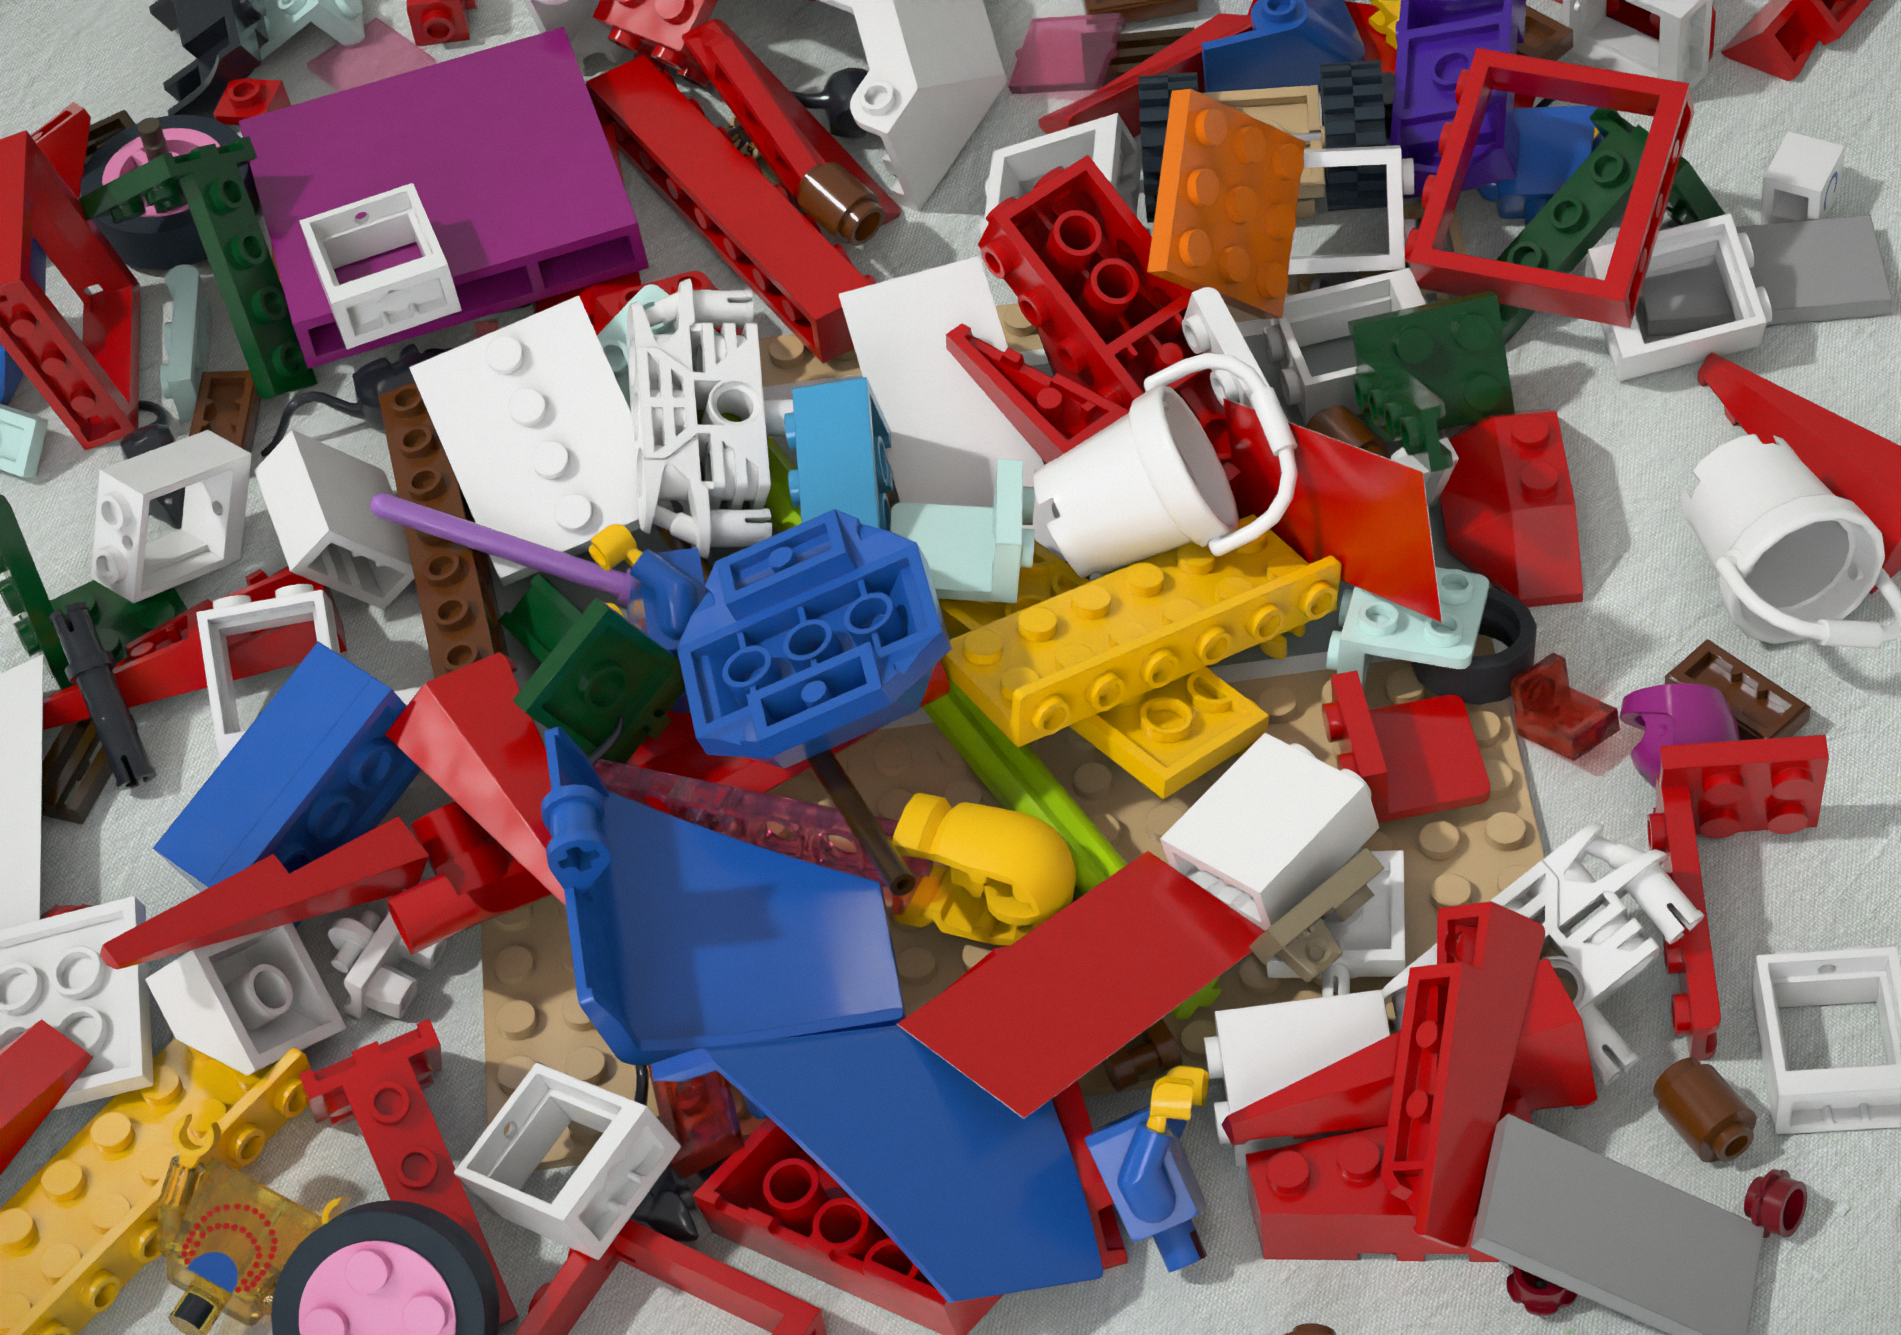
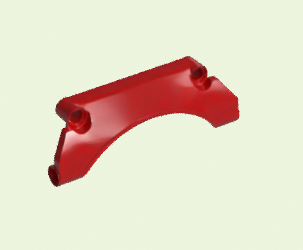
M940 660L935 665L919 708L949 694V681ZM671 710L666 715L672 721L656 740L648 735L625 765L631 771L624 780H621L598 763L593 766L609 791L699 826L811 768L806 759L784 769L746 757L707 755L696 739L691 712L675 713ZM882 727L835 746L831 750L836 755ZM454 801L422 816L410 825L417 840L430 855L428 862L435 876L386 899L396 928L410 955H413L484 921L515 911L553 894Z

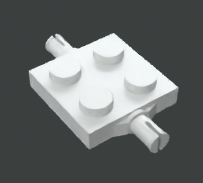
M1360 848L1344 865H1346L1350 860H1352L1364 849ZM1404 850L1370 851L1385 868L1367 884L1375 895L1345 921H1342L1335 911L1323 920L1342 949L1343 954L1316 977L1322 979V997L1334 996L1335 992H1338V995L1350 994V979L1357 977L1397 976L1406 968ZM1274 956L1267 962L1268 978H1301L1277 956Z

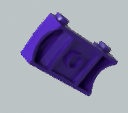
M1401 0L1399 21L1396 22L1395 29L1397 57L1390 146L1400 145L1402 159L1413 158L1414 194L1403 195L1404 199L1422 197L1427 177L1430 174H1437L1442 158L1438 152L1440 134L1445 122H1453L1458 108L1455 100L1458 77L1462 69L1470 70L1476 48L1516 54L1517 44L1524 43L1526 0ZM1492 90L1461 192L1517 178L1519 130L1513 118L1514 93Z

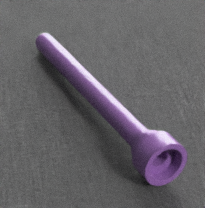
M387 493L376 494L371 499L370 509L379 518L618 597L617 604L626 607L629 605L632 576H630L631 568H628L626 573L614 569L605 571L596 563Z

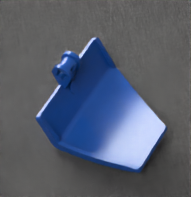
M560 726L544 731L551 792L543 798L540 807L543 823L552 838L546 849L548 866L564 889L577 998L584 1013L616 1058L621 1062L630 1065H651L652 1063L697 1048L897 1026V1023L907 1017L884 893L880 882L816 865L726 836L611 792L596 772L584 751Z
M898 1025L703 1047L651 1064L653 1081H689L718 1071L742 1092L745 1105L750 1114L756 1119H767L769 1117L785 1131L866 1211L948 1303L1100 1279L1103 1276L1101 1258L1083 1189L1052 1100H1049L1023 1119Z

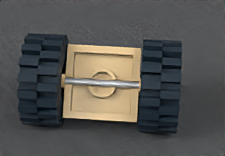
M1380 60L1320 64L1322 126L1320 123L1318 85L1201 93L1305 141L1304 150L1386 146L1385 110ZM1197 72L1138 77L1142 167L1147 223H1153L1155 219L1171 93L1174 90L1193 89L1198 92ZM1386 164L1303 168L1298 199L1325 197V169L1328 211L1387 207Z

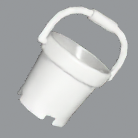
M1204 353L1183 359L1147 377L1144 381L1146 392L1133 400L1128 414L1057 459L1035 469L1033 484L1038 504L1054 498L1055 501L1052 504V512L1055 519L1046 523L1062 555L1077 575L1082 579L1090 575V581H1093L1141 560L1166 553L1192 542L1201 547L1209 545L1213 555L1222 556L1257 539L1280 521L1294 497L1298 476L1294 449L1298 445L1274 388L1267 387L1253 367L1234 356L1215 353ZM1205 369L1228 371L1246 383L1252 392L1250 399L1273 455L1279 456L1282 474L1278 494L1264 514L1237 530L1239 517L1235 498L1214 447L1186 402L1171 387L1167 386L1191 373Z
M1756 434L1743 435L1720 445L1699 462L1693 470V474L1700 483L1694 489L1692 498L1689 497L1685 490H1683L1681 496L1683 517L1696 534L1719 577L1721 597L1725 609L1731 620L1748 638L1771 644L1795 642L1811 638L1815 639L1816 643L1822 646L1877 648L1882 642L1895 641L1901 637V591L1882 568L1885 559L1882 532L1853 501L1835 496L1801 461L1783 438L1773 436L1777 444H1763ZM1874 585L1877 586L1889 602L1895 614L1894 622L1886 626H1881L1878 622L1842 620L1858 608Z

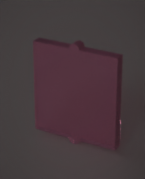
M1121 13L1033 18L1022 48L1015 52L1018 60L1008 85L1012 94L1099 90L1102 88L1110 61L1118 55L1115 47L1124 23Z
M376 17L364 25L365 39L361 42L343 46L336 40L337 44L307 63V66L311 72L340 92L436 64V60Z

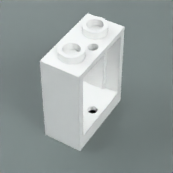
M1563 0V9L1560 14L1559 23L1573 29V48L1565 53V55L1595 68L1689 83L1690 91L1708 74L1713 0H1625L1660 16L1659 40L1607 17V0Z
M1115 113L992 151L990 175L985 179L987 200L985 217L980 220L981 237L988 225L986 216L998 204L1012 196L1019 199L1025 193L1033 190L1034 185L1051 170L1059 166L1066 169L1087 155L1090 156L1137 217L1142 151L1120 115Z
M1400 145L1304 150V168L1386 164L1389 252L1290 257L1288 275L1405 269L1407 238L1411 229L1416 228L1415 218H1403V195L1414 194L1413 158L1402 159Z
M413 183L299 221L314 267L346 349L462 311L448 263ZM360 212L367 213L366 216L362 219L355 218V216ZM417 242L423 257L339 285L333 269Z
M1731 213L1659 231L1647 272L1715 255L1736 321L1644 344L1635 313L1630 328L1600 323L1618 382L1703 361L1711 353L1723 356L1761 345L1766 324L1772 321L1771 304L1763 286L1755 288L1749 268L1754 267L1752 246L1746 232L1737 233ZM1616 242L1588 249L1585 277L1605 280Z
M1410 267L1285 297L1283 317L1271 319V326L1263 328V340L1267 356L1271 363L1280 362L1283 369L1280 370V381L1288 406L1297 404L1305 425L1320 410L1329 409L1334 406H1345L1355 415L1363 413L1359 411L1353 388V378L1356 377L1355 369H1357V366L1311 377L1299 347L1351 335L1347 321L1425 305V300Z
M206 430L100 469L90 578L132 603H136L239 561L241 559L252 454L210 430ZM185 487L181 530L146 543L150 500ZM219 502L223 507V511L219 507Z
M310 584L290 585L277 589L275 591L276 598L251 602V597L247 595L228 596L213 601V609L196 612L220 762L224 760L246 732L240 731L226 636L314 620L317 642L319 641L340 655L332 601L323 590L314 591L313 585Z
M1856 945L1844 950L1813 952L1782 950L1774 954L1756 955L1752 999L1775 1135L1901 1127V964L1897 946L1872 948L1865 945ZM1877 1002L1888 1065L1789 1071L1779 1008Z
M536 1062L454 1171V1175L460 1179L488 1212L599 1260L681 1146L647 1106ZM571 1120L603 1133L551 1204L520 1191ZM510 1122V1130L504 1135V1128Z

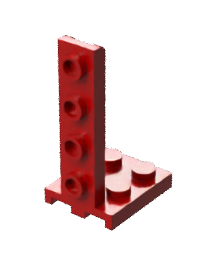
M1826 735L1660 746L1661 767L1660 774H1657L1655 787L1657 803L1656 808H1653V813L1647 815L1649 850L1657 849L1669 854L1668 858L1663 862L1664 871L1696 909L1705 915L1701 922L1689 931L1674 912L1669 910L1685 928L1683 931L1684 936L1676 942L1669 944L1663 935V955L1666 974H1678L1681 994L1671 995L1674 1035L1687 1036L1689 1057H1694L1698 1061L1708 1060L1716 1053V1031L1720 1027L1721 1012L1696 835L1719 839L1732 836L1737 832L1770 830L1777 834H1791L1804 828L1817 827L1829 763Z
M430 1018L418 1023L417 1029L380 1045L378 1041L356 1049L351 1052V1057L314 1073L312 1069L300 1073L299 1077L304 1095L316 1124L330 1118L332 1125L335 1127L356 1120L389 1199L408 1201L430 1207L448 1216L466 1230L485 1254L493 1271L499 1294L500 1314L498 1326L517 1319L516 1309L460 1179L454 1175L456 1169L422 1092L435 1083L432 1074L442 1070L441 1044Z

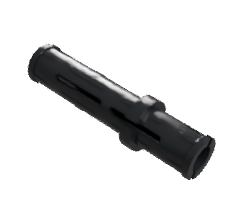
M76 602L66 605L68 614L63 615L62 610L57 609L48 618L51 625L55 628L69 663L65 668L68 680L79 687L116 778L118 790H128L140 786L137 779L142 778L143 782L146 783L155 778L157 774L151 766L113 673V669L117 666L112 652L104 651L89 614L87 602Z

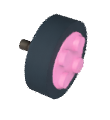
M170 115L158 118H145L138 124L130 126L111 137L93 154L83 172L81 196L96 190L162 154L172 153L174 157L188 154L197 147L214 143L216 147H221L241 137L229 126L202 116ZM247 163L238 169L255 215H257L260 200L250 163ZM188 204L161 214L156 213L154 205L145 207V214L117 224H113L110 215L93 219L126 265L149 270H169L178 265H194L208 260Z
M397 1200L376 1201L359 1205L339 1214L311 1233L293 1251L280 1273L274 1290L271 1313L273 1335H497L500 1314L499 1294L493 1271L485 1254L477 1242L458 1223L448 1216L421 1204Z

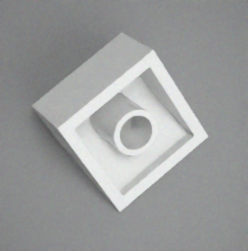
M293 923L190 950L145 979L178 1041L247 1076L278 1062L293 1047L302 1051L347 1029Z

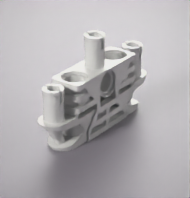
M688 278L679 283L676 293L656 301L654 306L644 310L641 303L636 301L631 303L628 308L626 336L634 463L641 530L650 534L652 523L667 529L672 536L691 543L692 548H698L700 557L708 559L710 547H749L772 537V523H767V520L771 519V512L769 508H764L770 490L767 436H786L784 415L785 413L794 412L793 399H763L757 323H752L753 302H749L753 298L752 291L750 289L730 291L693 290L691 279ZM674 321L673 334L652 333L651 327L660 323L667 324ZM713 327H722L720 335H714ZM736 328H744L742 335H736ZM692 355H694L695 372H693ZM696 410H705L701 425L697 424ZM721 413L735 414L743 421H729L723 418ZM700 462H702L704 481H701ZM657 501H678L683 506L684 513L672 512L657 505ZM721 501H727L728 510L719 509ZM744 501H749L750 510H741Z
M1595 822L1573 835L1490 901L1535 920L1544 926L1545 938L1541 953L1550 946L1554 949L1558 956L1546 958L1550 961L1557 976L1569 979L1578 991L1573 1004L1583 1021L1591 1067L1601 1078L1600 1081L1606 1086L1620 1077L1618 1074L1620 1070L1605 1054V1050L1612 1055L1625 1072L1640 1059V1056L1633 1052L1599 1011L1597 1006L1659 958L1660 946L1652 937L1647 940L1643 938V926L1636 918L1630 921L1627 919V907L1620 899L1629 893L1663 933L1665 940L1669 944L1684 936L1683 931L1685 930L1669 910L1674 912L1689 931L1699 924L1705 915L1696 909L1661 867L1669 854L1657 849L1645 853L1622 842L1616 844L1600 837L1604 826ZM1587 854H1590L1608 862L1609 867L1615 869V871L1596 882L1581 862ZM1602 904L1606 907L1568 938L1564 936L1565 933ZM1437 943L1395 976L1382 989L1384 1003L1393 1002L1396 1016L1393 1022L1395 1032L1400 1031L1402 1027L1409 970L1411 967L1437 965Z

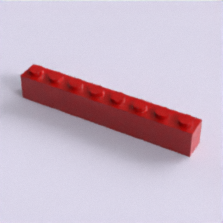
M643 54L586 81V87L601 126L614 125L618 150L819 361L824 364L854 349L839 294L876 284V281L870 275L863 276L852 265L846 251L839 244L833 246L821 234L816 221L808 214L802 215L792 205L784 188L779 184L773 185L762 174L756 160L751 155L744 156L734 146L728 132L722 126L716 128L706 118L700 104L694 98L687 99L678 90L670 73L666 70L660 72Z

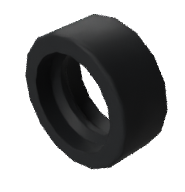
M1489 588L1478 635H1485L1501 641L1508 648L1497 654L1473 656L1470 666L1465 669H1453L1411 662V666L1418 681L1437 696L1453 694L1461 697L1466 704L1476 705L1502 701L1521 691L1532 677L1537 624L1530 610L1514 596Z

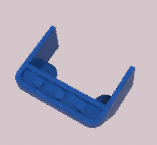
M1258 0L1251 9V25L1254 31L1201 43L1205 93L1318 85V92H1320V64L1365 61L1364 43L1344 0Z

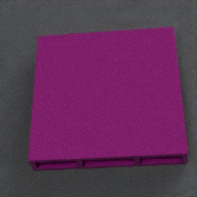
M564 27L239 121L242 136H250L257 155V159L249 163L291 320L308 369L649 268L636 216ZM413 183L448 263L462 311L346 349L314 267L299 221ZM360 212L355 216V218L362 219L366 216L367 213ZM413 242L333 270L339 285L423 256L417 242Z

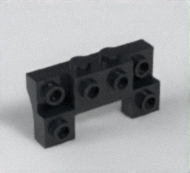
M157 0L149 6L150 14L171 32L179 27L182 47L197 58L163 82L164 90L179 102L167 110L168 116L196 115L216 120L213 113L229 81L247 78L255 68L262 64L259 49L269 41L264 16L267 15L266 8L261 0Z

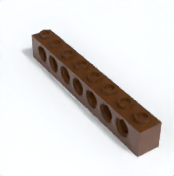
M416 382L378 395L398 497L475 523ZM404 526L434 679L498 652L509 657L503 626L498 621L500 613L487 553Z

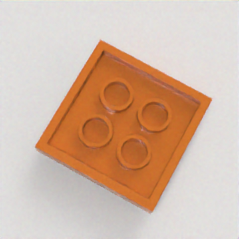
M1193 89L1172 91L1147 272L1192 291L1205 287L1214 288L1220 293L1225 304L1261 319L1282 318L1285 294L1288 289L1292 240L1296 228L1300 179L1304 168L1305 141Z

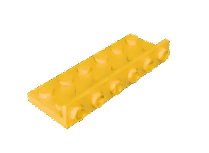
M1252 514L1240 519L1237 530L1249 525L1257 517ZM1271 529L1257 539L1222 556L1213 555L1209 545L1201 547L1192 542L1166 553L1131 564L950 639L952 649L940 661L946 675L1019 748L1336 611L1342 564L1332 555L1309 564Z
M1034 539L1032 568L1020 567L1017 603L938 599L947 632L954 637H958L1086 584L1090 580L1086 577L1082 579L1076 574L1069 563H1065ZM1206 666L1171 681L1163 687L1155 688L1120 703L1107 711L1076 722L1069 727L1164 800L1233 755H1237L1240 758L1264 733H1267L1269 714L1263 711L1253 700L1244 697L1216 676Z
M174 1038L153 1059L154 1086L116 1095L0 1208V1335H76L97 1313H101L109 1308L128 1281L146 1263L156 1260L167 1247L169 1240L195 1214H199L209 1207L222 1186L242 1166L253 1162L263 1150L265 1143L290 1118L296 1117L307 1107L308 1103L299 1077L300 1073L311 1069L306 1054L293 1047L278 1062L247 1076ZM192 1113V1120L187 1128V1135L192 1143L200 1146L204 1145L207 1140L209 1127L214 1122H217L220 1126L221 1139L217 1146L202 1155L199 1166L195 1170L185 1206L183 1208H175L168 1204V1199L179 1166L180 1152L173 1144L172 1133L176 1123Z

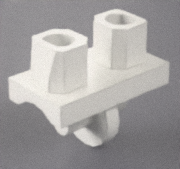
M369 910L363 913L359 921L350 918L337 919L330 928L328 937L333 946L338 950L331 961L332 966L339 972L348 973L344 979V987L349 992L350 997L343 1006V1012L361 1021L368 1009L371 1008L377 1012L401 1019L417 991V979L395 968L404 957L431 970L445 952L447 939L410 955L390 912L383 922L376 913Z

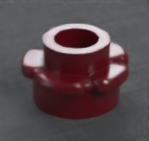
M1772 1169L1765 1177L1758 1176L1752 1181L1745 1196L1744 1212L1746 1217L1751 1218L1755 1226L1761 1225L1764 1227L1763 1238H1768L1770 1233L1787 1238L1796 1232L1804 1217L1807 1206L1806 1185L1801 1181L1791 1179L1789 1172L1783 1169Z
M1513 1266V1274H1510L1506 1280L1507 1292L1512 1301L1517 1304H1524L1525 1310L1536 1316L1554 1315L1559 1307H1569L1578 1296L1577 1293ZM1546 1281L1550 1285L1542 1289L1536 1285V1282Z

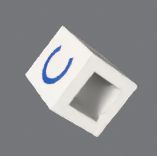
M1787 131L1763 177L1760 220L1770 223L1825 219L1841 188L1845 146Z

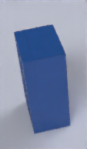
M318 641L155 844L153 849L199 892H202L272 854L278 858L290 874L373 830L422 770L385 735L407 705L390 687ZM303 920L293 922L295 929H297V927L301 924Z

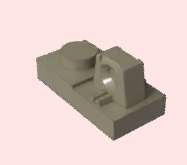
M1366 847L1270 926L1249 948L1264 965L1274 956H1277L1306 983L1310 982L1343 954L1342 949L1323 920L1334 911L1342 921H1345L1375 895L1367 884L1385 868Z

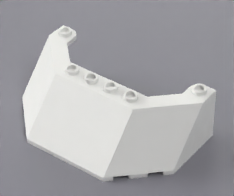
M524 0L540 33L561 27L565 28L581 73L586 68L583 60L590 54L604 53L607 60L617 63L626 51L625 48L608 40L607 37L610 30L593 18L600 0ZM818 0L855 15L870 71L851 98V113L860 128L881 137L887 151L882 160L887 172L897 175L898 178L891 189L896 203L920 212L1007 83L983 0Z

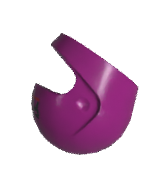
M1664 684L1633 691L1622 700L1620 720L1625 724L1645 731L1641 741L1631 751L1632 762L1639 774L1655 790L1657 774H1660L1661 767L1660 746L1740 740L1737 721L1724 694L1719 689L1700 684Z

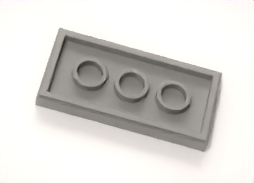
M1871 215L1736 227L1737 233L1746 232L1752 246L1754 267L1749 268L1755 288L1763 286L1770 300L1772 321L1766 325L1891 314L1892 296ZM1715 255L1646 273L1640 293V301L1648 336L1695 332L1736 321Z
M1507 1114L1496 1124L1471 1248L1670 1335H1747L1764 1227L1761 1225L1755 1226L1748 1219Z

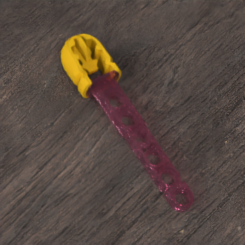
M600 759L593 766L608 790L648 807L651 806L645 801L644 796L658 798L670 808L671 813L667 814L783 855L878 881L881 886L888 887L837 808ZM924 793L913 795L905 806L899 821L876 817L916 879L914 888L908 894L903 896L892 894L893 915L897 923L923 928L934 921L943 933L993 945L1010 946L1072 902L1076 883V868L1071 852L1060 834L1039 818L1017 811L969 802L959 803L952 808L946 798ZM766 822H776L791 831L794 839L779 837L767 827ZM828 835H838L847 839L855 846L857 852H847L839 849L832 844ZM933 861L948 865L950 868L933 864Z

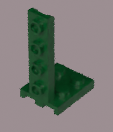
M1598 107L1589 119L1604 140L1496 260L1569 274L1586 256L1588 249L1593 248L1626 211L1649 132L1639 124L1636 127L1619 115L1617 110ZM1681 156L1665 210L1667 215L1679 226L1725 215L1689 161ZM1499 304L1505 345L1536 310Z
M250 136L242 137L221 147H216L215 143L200 146L191 150L188 154L174 157L172 153L162 154L78 198L86 220L110 215L113 224L122 223L145 214V207L154 205L156 213L161 214L188 204L260 397L270 399L318 384L313 369L307 368L291 320L284 290L238 169L257 159Z
M1493 291L1479 292L1347 321L1349 333L1353 337L1357 369H1355L1356 377L1353 378L1354 395L1359 411L1365 413L1367 426L1385 442L1397 441L1405 449L1408 456L1412 455L1430 472L1445 470L1453 466L1452 452L1439 441L1438 430L1475 423L1490 415L1515 413L1498 296Z
M0 495V574L4 573L5 579L0 581V595L12 617L21 613L19 615L20 620L13 623V626L28 656L31 657L37 653L40 655L44 654L43 663L61 691L76 684H72L68 680L65 668L69 663L55 628L51 625L48 618L57 609H61L63 615L68 614L66 605L76 602H87L89 614L104 651L112 652L116 663L127 658L125 645L188 610L174 587L132 603L95 580L49 600L12 507L6 497Z
M537 572L530 581L532 587L510 613L505 611L498 620L542 662L512 701L527 715L546 728L552 729L560 726L587 756L607 740L616 727L618 717L623 716L624 728L619 740L597 763L621 780H624L631 771L625 765L648 735L655 740L661 735L672 721L666 713L686 690L679 658L597 597L583 612L552 582Z

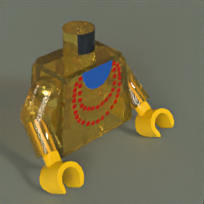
M191 1113L179 1120L173 1128V1144L180 1152V1155L171 1158L157 1203V1248L167 1261V1279L174 1286L185 1291L168 1317L169 1321L185 1335H207L222 1312L246 1326L257 1324L265 1314L271 1315L274 1290L278 1278L293 1251L311 1233L341 1214L343 1208L349 1203L351 1196L331 1200L325 1206L321 1217L214 1157L211 1158L205 1168V1165L200 1161L201 1157L217 1146L221 1139V1129L217 1122L212 1123L207 1132L205 1144L202 1146L195 1145L189 1140L187 1135V1128L192 1120Z

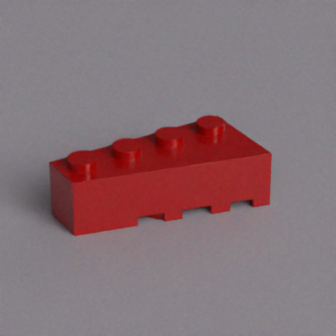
M1525 1098L1503 1102L1498 1122L1507 1114H1510L1533 1124ZM1387 1126L1245 1154L1248 1200L1264 1259L1358 1260L1360 1253H1385L1397 1255V1261H1425V1254H1469V1262H1499V1259L1471 1248L1485 1176L1468 1244L1464 1248H1450L1418 1236L1413 1229L1417 1219L1406 1201L1391 1194L1381 1179Z
M769 1117L693 1194L697 1205L714 1234L942 1335H967L1004 1295L948 1303L866 1211Z

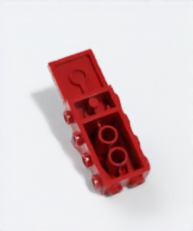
M1089 155L1066 169L1059 166L1051 170L1034 185L1033 190L1019 199H1016L1015 196L1007 198L986 216L988 225L978 243L982 259L988 270L995 277L1004 279L1018 297L1021 312L1037 329L1053 376L1058 373L1130 411L1133 400L1146 392L1144 381L1147 377L1183 359L1203 354L1202 352L1196 354L1192 351L1182 328V320L1185 317L1191 294L1194 291L1147 272L1152 236ZM1205 369L1191 373L1167 385L1186 402L1213 445L1221 465L1224 466L1226 462L1233 465L1225 408L1217 399L1210 380L1212 370ZM1235 487L1234 490L1232 491V493H1233V496H1234V498H1235V502H1236V505H1237V504H1238V498H1237V491H1236V487Z

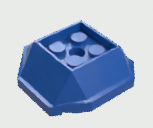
M836 509L716 561L705 584L708 593L691 615L677 646L695 736L706 754L746 757L784 769L918 711L936 663L952 649L928 562L917 542L884 529L863 525L858 518Z

